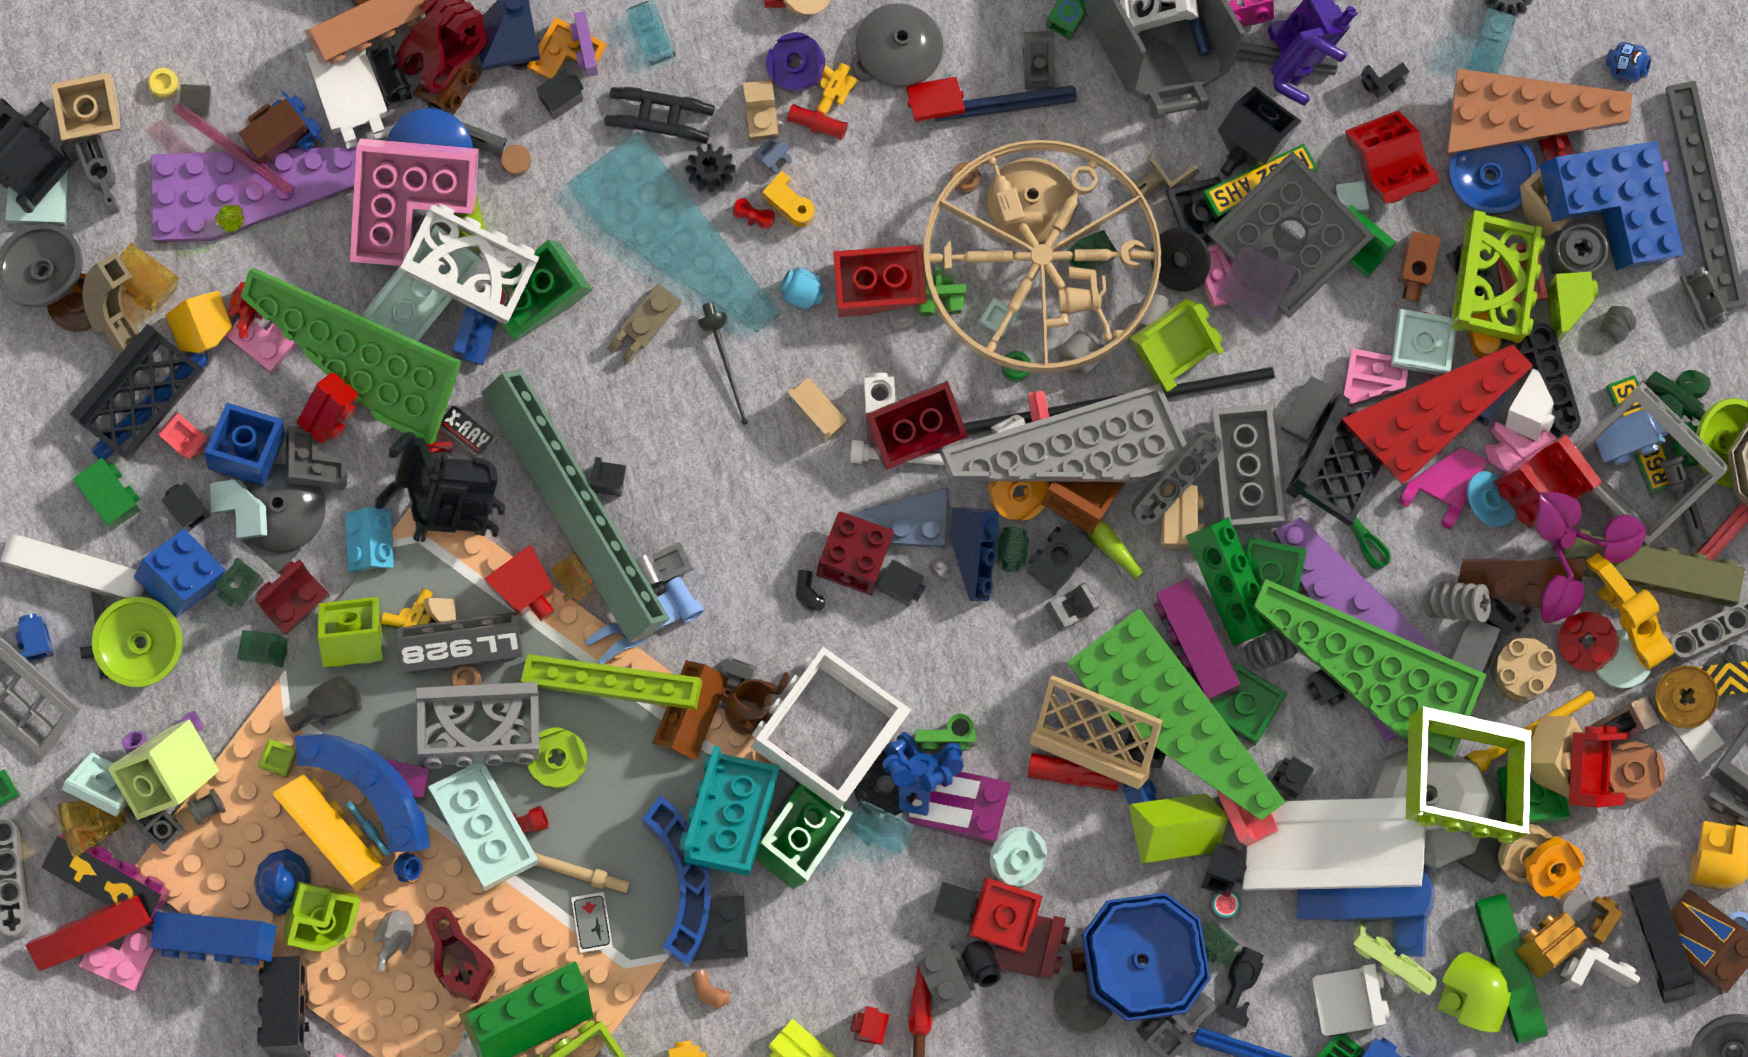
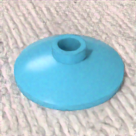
M1483 471L1475 474L1469 480L1467 486L1469 504L1476 516L1485 524L1495 528L1504 527L1512 522L1516 511L1507 500L1501 497L1497 486L1493 482L1499 476Z

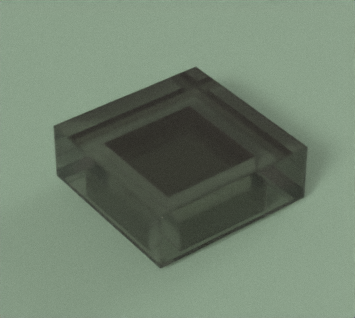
M181 84L179 114L209 117L211 86Z

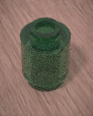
M1004 527L1003 534H1000L996 560L997 564L1002 565V570L1019 572L1020 568L1026 567L1029 545L1027 530L1018 527Z

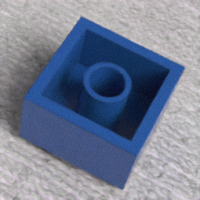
M226 403L205 450L208 469L264 486L285 439L283 419Z
M183 529L145 556L134 578L177 618L214 591L226 570Z

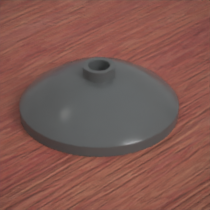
M888 4L872 11L861 23L856 37V53L863 69L878 82L892 87H910L925 81L935 72L943 54V39L935 21L923 10L908 4ZM902 34L907 38V40L900 41L897 38V35Z
M34 224L20 229L9 237L0 249V289L10 300L27 307L46 306L60 300L72 290L82 271L83 257L78 242L67 230L53 224ZM49 271L47 275L41 277L43 272Z
M273 464L264 486L248 481L243 483L247 490L266 506L267 536L248 538L256 546L272 552L293 551L309 543L319 532L326 511L321 487L286 483V464ZM277 499H281L284 502L283 506L279 509L273 507V503Z
M1728 1014L1707 1023L1694 1037L1690 1046L1689 1057H1748V1015ZM1730 1045L1737 1046L1734 1050H1727Z

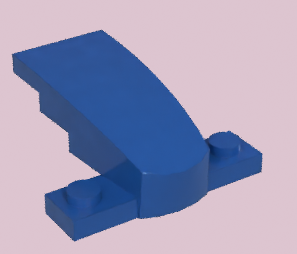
M1424 865L1421 887L1298 889L1297 919L1330 920L1332 922L1394 921L1393 948L1396 950L1394 954L1398 957L1401 954L1408 957H1425L1427 919L1430 917L1435 899L1434 885L1429 875V866Z

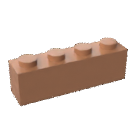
M369 0L305 30V33L319 63L328 60L331 65L346 58L344 52L351 48L359 52L371 46L370 40L379 35L384 40L397 34L396 27L406 23L408 28L416 25L423 19L422 15L425 14L419 8L424 0Z

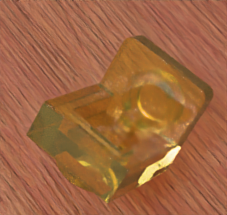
M576 552L551 569L567 592L562 597L565 602L572 598L579 601L592 592L589 586L593 582L581 560L577 557Z

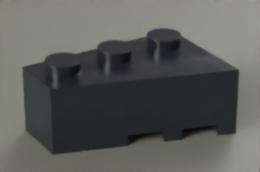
M301 956L272 957L271 962H264L263 967L259 969L260 986H263V997L258 999V1012L262 1016V1027L257 1029L258 1045H261L270 1057H311V1051H306L304 1048L305 1032H310L309 1022H305V1003H308L307 964Z

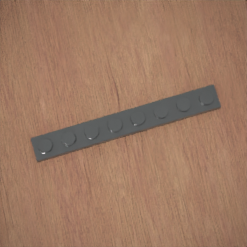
M1696 81L1669 85L1665 88L1705 270L1710 271V275L1717 288L1716 291L1711 293V297L1720 295L1727 310L1744 308L1746 305Z

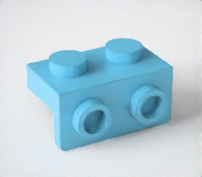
M366 507L345 513L348 572L359 573L374 568H393L391 511L389 509Z

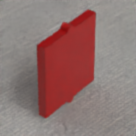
M957 77L922 82L906 87L909 97L907 104L912 109L915 122L965 113L962 100L964 92L960 91Z

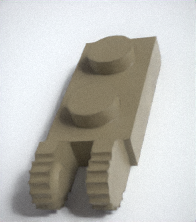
M657 284L620 328L621 331L611 341L607 349L614 353L620 348L625 339L629 337L635 343L623 355L622 360L628 364L642 348L644 349L680 306L681 301Z

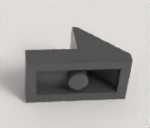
M1053 31L1024 32L1023 65L1025 89L1055 88Z

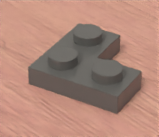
M288 426L286 431V483L345 490L347 486V459L318 455V442L310 436V432L304 431L301 427Z

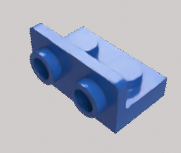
M466 306L453 347L455 358L484 365L498 321Z

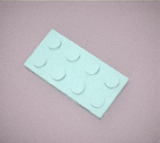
M435 223L430 228V236L436 245L441 246L443 243L438 237L439 230L442 235H449L450 233ZM424 239L412 260L418 264L433 251ZM469 247L449 253L458 269L456 282L463 285L483 259ZM443 258L439 259V261L445 264V266H439V272L443 275L450 273L451 268ZM399 267L362 313V317L419 341L452 298L399 273Z
M484 763L473 764L428 786L432 798L484 891L539 864L534 851Z

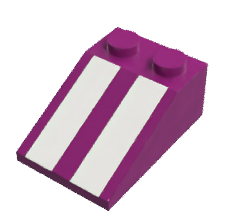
M960 772L952 777L951 785L943 787L941 784H938L936 790L930 792L929 813L927 816L909 813L907 821L909 824L994 846L1011 783ZM916 796L912 805L920 806L922 802Z

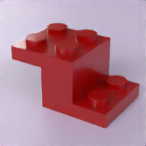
M1399 110L1345 130L1347 141L1358 152L1365 182L1385 204L1398 202L1405 196L1415 192L1427 191L1431 186L1440 183L1438 173L1426 160L1419 130Z
M1566 434L1539 447L1514 469L1500 475L1493 481L1501 497L1510 503L1516 511L1518 519L1523 524H1526L1529 529L1536 526L1538 493L1558 492L1577 499L1580 495L1595 489L1602 483L1601 479Z

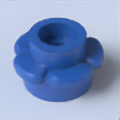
M408 852L400 854L394 863V873L398 875L397 878L401 882L417 879L422 870L420 859Z

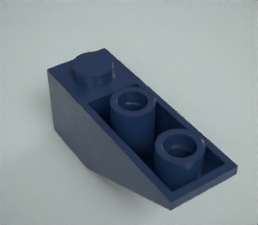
M953 507L950 540L969 601H989L993 588L992 571L996 560L995 543L999 530V512L972 507Z

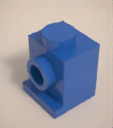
M28 614L18 618L19 622L17 623L20 631L15 632L19 649L24 648L25 650L19 653L29 662L53 656L54 651L46 620L42 616L37 617L36 614Z

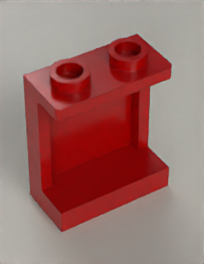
M1599 725V727L1585 726V731L1573 732L1569 805L1593 808L1625 805V793L1609 791L1612 740L1627 739L1628 733L1617 732L1618 726Z

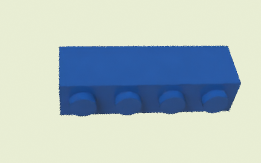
M156 911L150 948L161 950V956L179 959L180 953L188 954L187 959L205 961L206 956H213L215 962L232 964V959H241L240 964L258 966L259 961L271 962L277 926L263 921Z

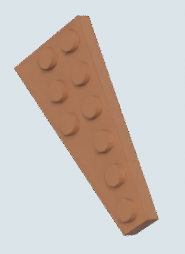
M1457 69L1446 156L1470 150H1483L1484 148L1498 145L1507 146L1546 139L1549 136L1569 135L1583 130H1597L1626 125L1630 121L1633 93Z

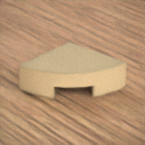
M426 598L423 600L427 614H430L436 622L456 620L455 599Z

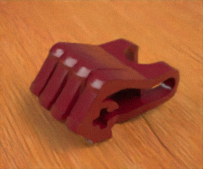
M425 0L419 7L425 12V18L413 26L396 53L399 60L396 68H402L404 74L415 75L423 67L419 81L429 93H440L443 91L458 70L483 50L487 44L482 13L474 9L470 2L464 0Z
M434 907L426 916V924L435 944L433 958L434 973L441 985L447 989L452 997L462 998L471 1001V1003H478L488 982L495 973V965L485 953L464 935L456 917L448 908ZM448 919L449 925L447 928L438 930L437 924L439 921ZM446 953L463 961L464 969L471 976L469 983L463 982L462 972L456 965L453 967L450 975H444L443 967Z

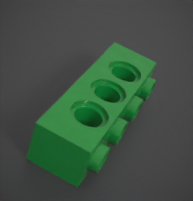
M1229 517L1201 527L1186 535L1232 645L1257 638L1274 629L1268 621L1252 608L1260 587L1255 580L1248 559L1243 552Z

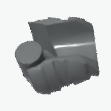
M1612 306L1605 313L1604 322L1599 331L1606 333L1614 338L1617 343L1621 344L1627 338L1628 333L1635 329L1636 318L1629 307Z

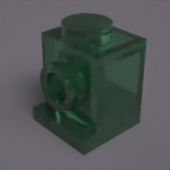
M237 557L233 561V565L215 587L220 591L217 597L231 607L235 603L242 608L264 580L261 575ZM234 579L241 580L240 587H231V583L234 581Z
M1211 920L1202 930L1207 960L1212 964L1216 961L1227 967L1238 955L1234 949L1239 944L1217 923Z

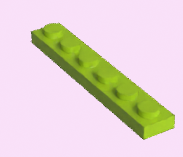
M527 654L521 683L537 682L538 688L691 710H697L702 687V680L698 677Z

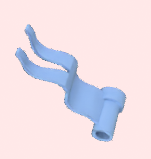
M680 577L669 581L665 585L667 592L657 597L670 618L660 628L682 618L684 623H688L704 612L700 602L694 600ZM617 622L609 624L585 640V643L589 646L607 636L622 633L621 628ZM625 637L610 647L597 662L604 664L618 653L636 647L648 638L629 643Z

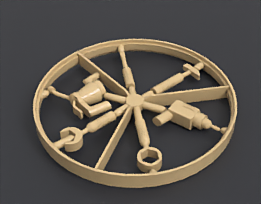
M1053 140L1021 141L1001 146L979 156L960 170L946 185L931 211L926 228L923 249L924 275L928 292L941 319L949 330L972 351L998 365L1014 370L1036 373L1062 372L1082 367L1106 356L1121 345L1138 327L1153 300L1161 267L1160 237L1155 218L1143 194L1135 183L1112 162L1095 152L1070 143ZM1053 150L1079 156L1089 161L1088 166H1080L1073 171L1070 181L1074 193L1065 201L1052 225L1053 229L1050 231L1044 244H1039L1026 224L1044 223L1041 211L1022 210L1016 188L1012 189L1010 182L1006 181L1005 176L1000 175L998 166L995 165L997 163L996 158L1021 151ZM986 163L994 166L996 177L993 189L1003 225L1009 226L1020 223L1019 230L1028 244L952 205L946 199L955 187L971 172ZM1097 166H1100L1117 178L1134 197L1132 200L1054 245L1059 236V231H1063L1078 204L1077 198L1079 194H1089L1096 188L1098 178L1093 169ZM1078 173H1088L1091 176L1093 182L1090 187H1079L1075 181ZM1136 204L1139 205L1145 216L1153 242V251H1145L1146 247L1138 240L1127 241L1123 244L1120 252H1111L1108 249H1074V253L1071 251H1058ZM943 208L1025 252L1013 254L1012 251H968L965 254L952 255L951 241H949L944 247L943 256L940 253L930 254V240L940 209ZM1120 257L1123 265L1132 269L1139 268L1140 263L1131 261L1130 258L1154 260V270L1148 295L1135 319L1125 330H1115L1113 333H1110V327L1100 308L1101 298L1106 293L1105 276L1101 277L1102 291L1098 294L1096 270L1068 266L1069 278L1090 281V290L1066 287L1063 279L1053 266L1052 260H1071L1074 258V261H1107L1110 258ZM944 259V270H952V261L964 260L967 263L1013 262V259L1016 261H1032L1026 278L1021 280L1008 304V312L994 334L993 341H990L986 348L964 333L944 308L934 286L930 267L931 262H942ZM1041 268L1044 363H1029L1001 356L994 352L997 346L996 343H998L1013 313L1018 312L1033 285L1032 280L1035 279ZM1045 270L1059 289L1058 305L1059 312L1061 313L1059 318L1046 319ZM1089 309L1096 311L1105 329L1103 338L1105 341L1111 342L1089 355L1065 362L1048 363L1047 328L1068 326V315Z

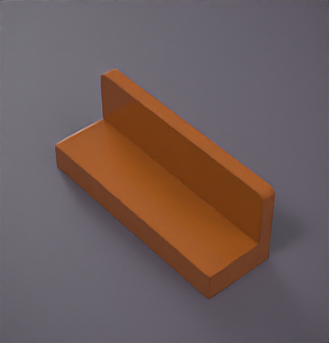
M686 660L680 675L698 677L702 680L697 710L667 706L652 743L660 748L676 751L689 759L696 760L719 705V696L722 690L726 688L729 678L705 664Z

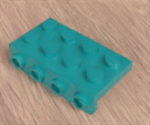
M714 746L712 754H707L705 757L703 771L706 774L704 780L699 779L695 793V797L698 798L697 804L690 807L687 820L690 827L688 832L682 833L679 849L684 852L685 863L750 876L780 775V766L721 754V747Z

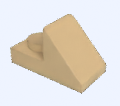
M772 79L743 83L749 140L767 139L773 136L779 137Z

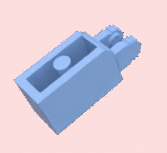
M1638 410L1619 418L1596 440L1603 462L1614 463L1616 467L1632 461L1630 456L1641 452L1642 456L1658 451V445L1666 442L1664 436L1669 433L1647 411Z

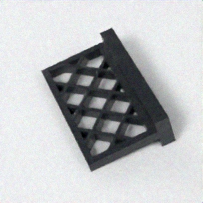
M147 323L72 410L70 415L83 428L90 431L128 461L205 370ZM162 344L169 350V361L154 363L153 353ZM174 354L180 359L174 360ZM187 364L194 369L187 379L176 380L175 366ZM170 367L171 381L155 383L154 368ZM149 369L150 383L134 385V375L137 371ZM171 387L172 396L169 400L156 403L155 388ZM150 389L151 403L136 405L135 391ZM130 392L131 406L115 408L114 398L119 393ZM152 409L151 421L148 424L137 425L136 411ZM131 412L132 426L116 428L115 414ZM110 414L111 429L98 430L92 425L99 416ZM132 432L133 442L126 450H123L117 445V434ZM112 434V440L109 439L106 435Z
M1340 394L1326 409L1285 493L1293 498H1296L1299 494L1350 526L1354 523L1382 464L1366 447L1364 450H1355L1351 440L1355 436L1348 432L1341 419L1357 411L1348 406L1350 399ZM1343 439L1348 452L1338 453L1334 441ZM1368 455L1372 467L1362 469L1358 457ZM1350 458L1355 471L1345 472L1340 459ZM1333 461L1337 474L1327 475L1323 463ZM1358 477L1361 490L1352 491L1348 478ZM1340 479L1344 493L1334 494L1330 481ZM1322 482L1327 495L1320 496L1311 490L1313 483ZM1347 498L1351 508L1349 514L1340 509L1337 500Z

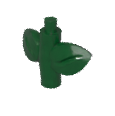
M1687 370L1682 372L1676 381H1673L1658 371H1654L1647 379L1645 385L1655 395L1659 396L1675 414H1678L1680 419L1686 416L1691 421L1695 419L1701 420L1706 411L1703 409L1704 404L1698 398L1705 396L1709 391L1711 385L1709 377L1699 371Z

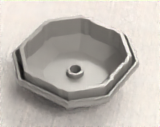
M1408 748L1380 759L1365 799L1406 797ZM1427 749L1426 795H1431L1434 799L1429 802L1426 801V806L1488 819L1495 797L1478 764L1457 755L1449 758ZM1426 826L1424 865L1437 869L1473 854L1477 849L1480 838L1473 837L1469 832H1448L1441 826Z

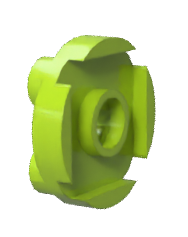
M555 727L540 732V760L533 761L527 765L534 779L544 787L562 789L575 784L586 771L588 756L585 745L580 737L571 731ZM558 750L559 754L565 753L566 758L562 760L561 766L549 763V759L553 757L552 752Z

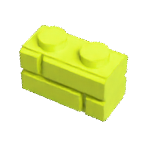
M794 1019L785 1026L768 1046L772 1051L769 1055L770 1057H836Z

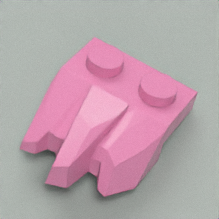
M1492 421L1489 431L1498 440V443L1496 445L1488 444L1484 448L1488 462L1501 474H1504L1518 466L1539 447L1557 439V437L1550 431L1548 433L1544 431L1539 441H1535Z

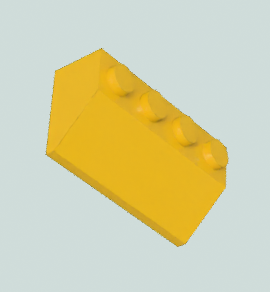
M303 774L273 793L274 797L356 892H359L385 869L380 863L385 858L373 845L369 848L365 846L361 841L365 835L354 822L349 826L341 818L345 812L334 799L330 803L327 802L321 795L326 790L315 777L309 780Z

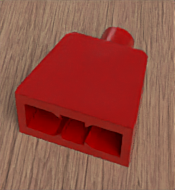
M531 545L484 578L488 587L520 616L532 610L540 621H544L555 612L546 599L554 592V588Z

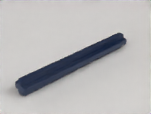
M1071 85L964 100L965 113L935 118L934 121L940 122L1074 103L1077 98L1076 89Z

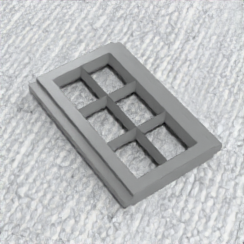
M0 637V658L16 672L8 685L0 679V686L4 689L0 695V728L38 762H41L79 713L81 707ZM21 677L40 693L32 705L13 690ZM9 694L27 709V712L19 722L1 707V704ZM44 698L63 713L54 726L36 710ZM32 714L50 729V732L42 742L24 727Z

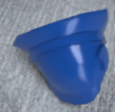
M289 849L270 853L258 866L255 876L256 894L262 905L277 916L287 913L288 908H291L298 881L310 883V870L303 857Z

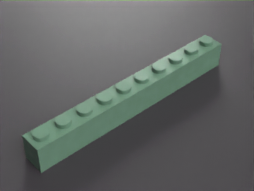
M520 369L500 374L481 392L489 409L495 415L504 434L514 447L518 458L524 464L533 483L546 501L547 507L552 511L562 532L568 538L577 557L590 575L593 584L606 602L607 608L619 624L622 633L626 636L629 643L648 638L670 619L523 371Z

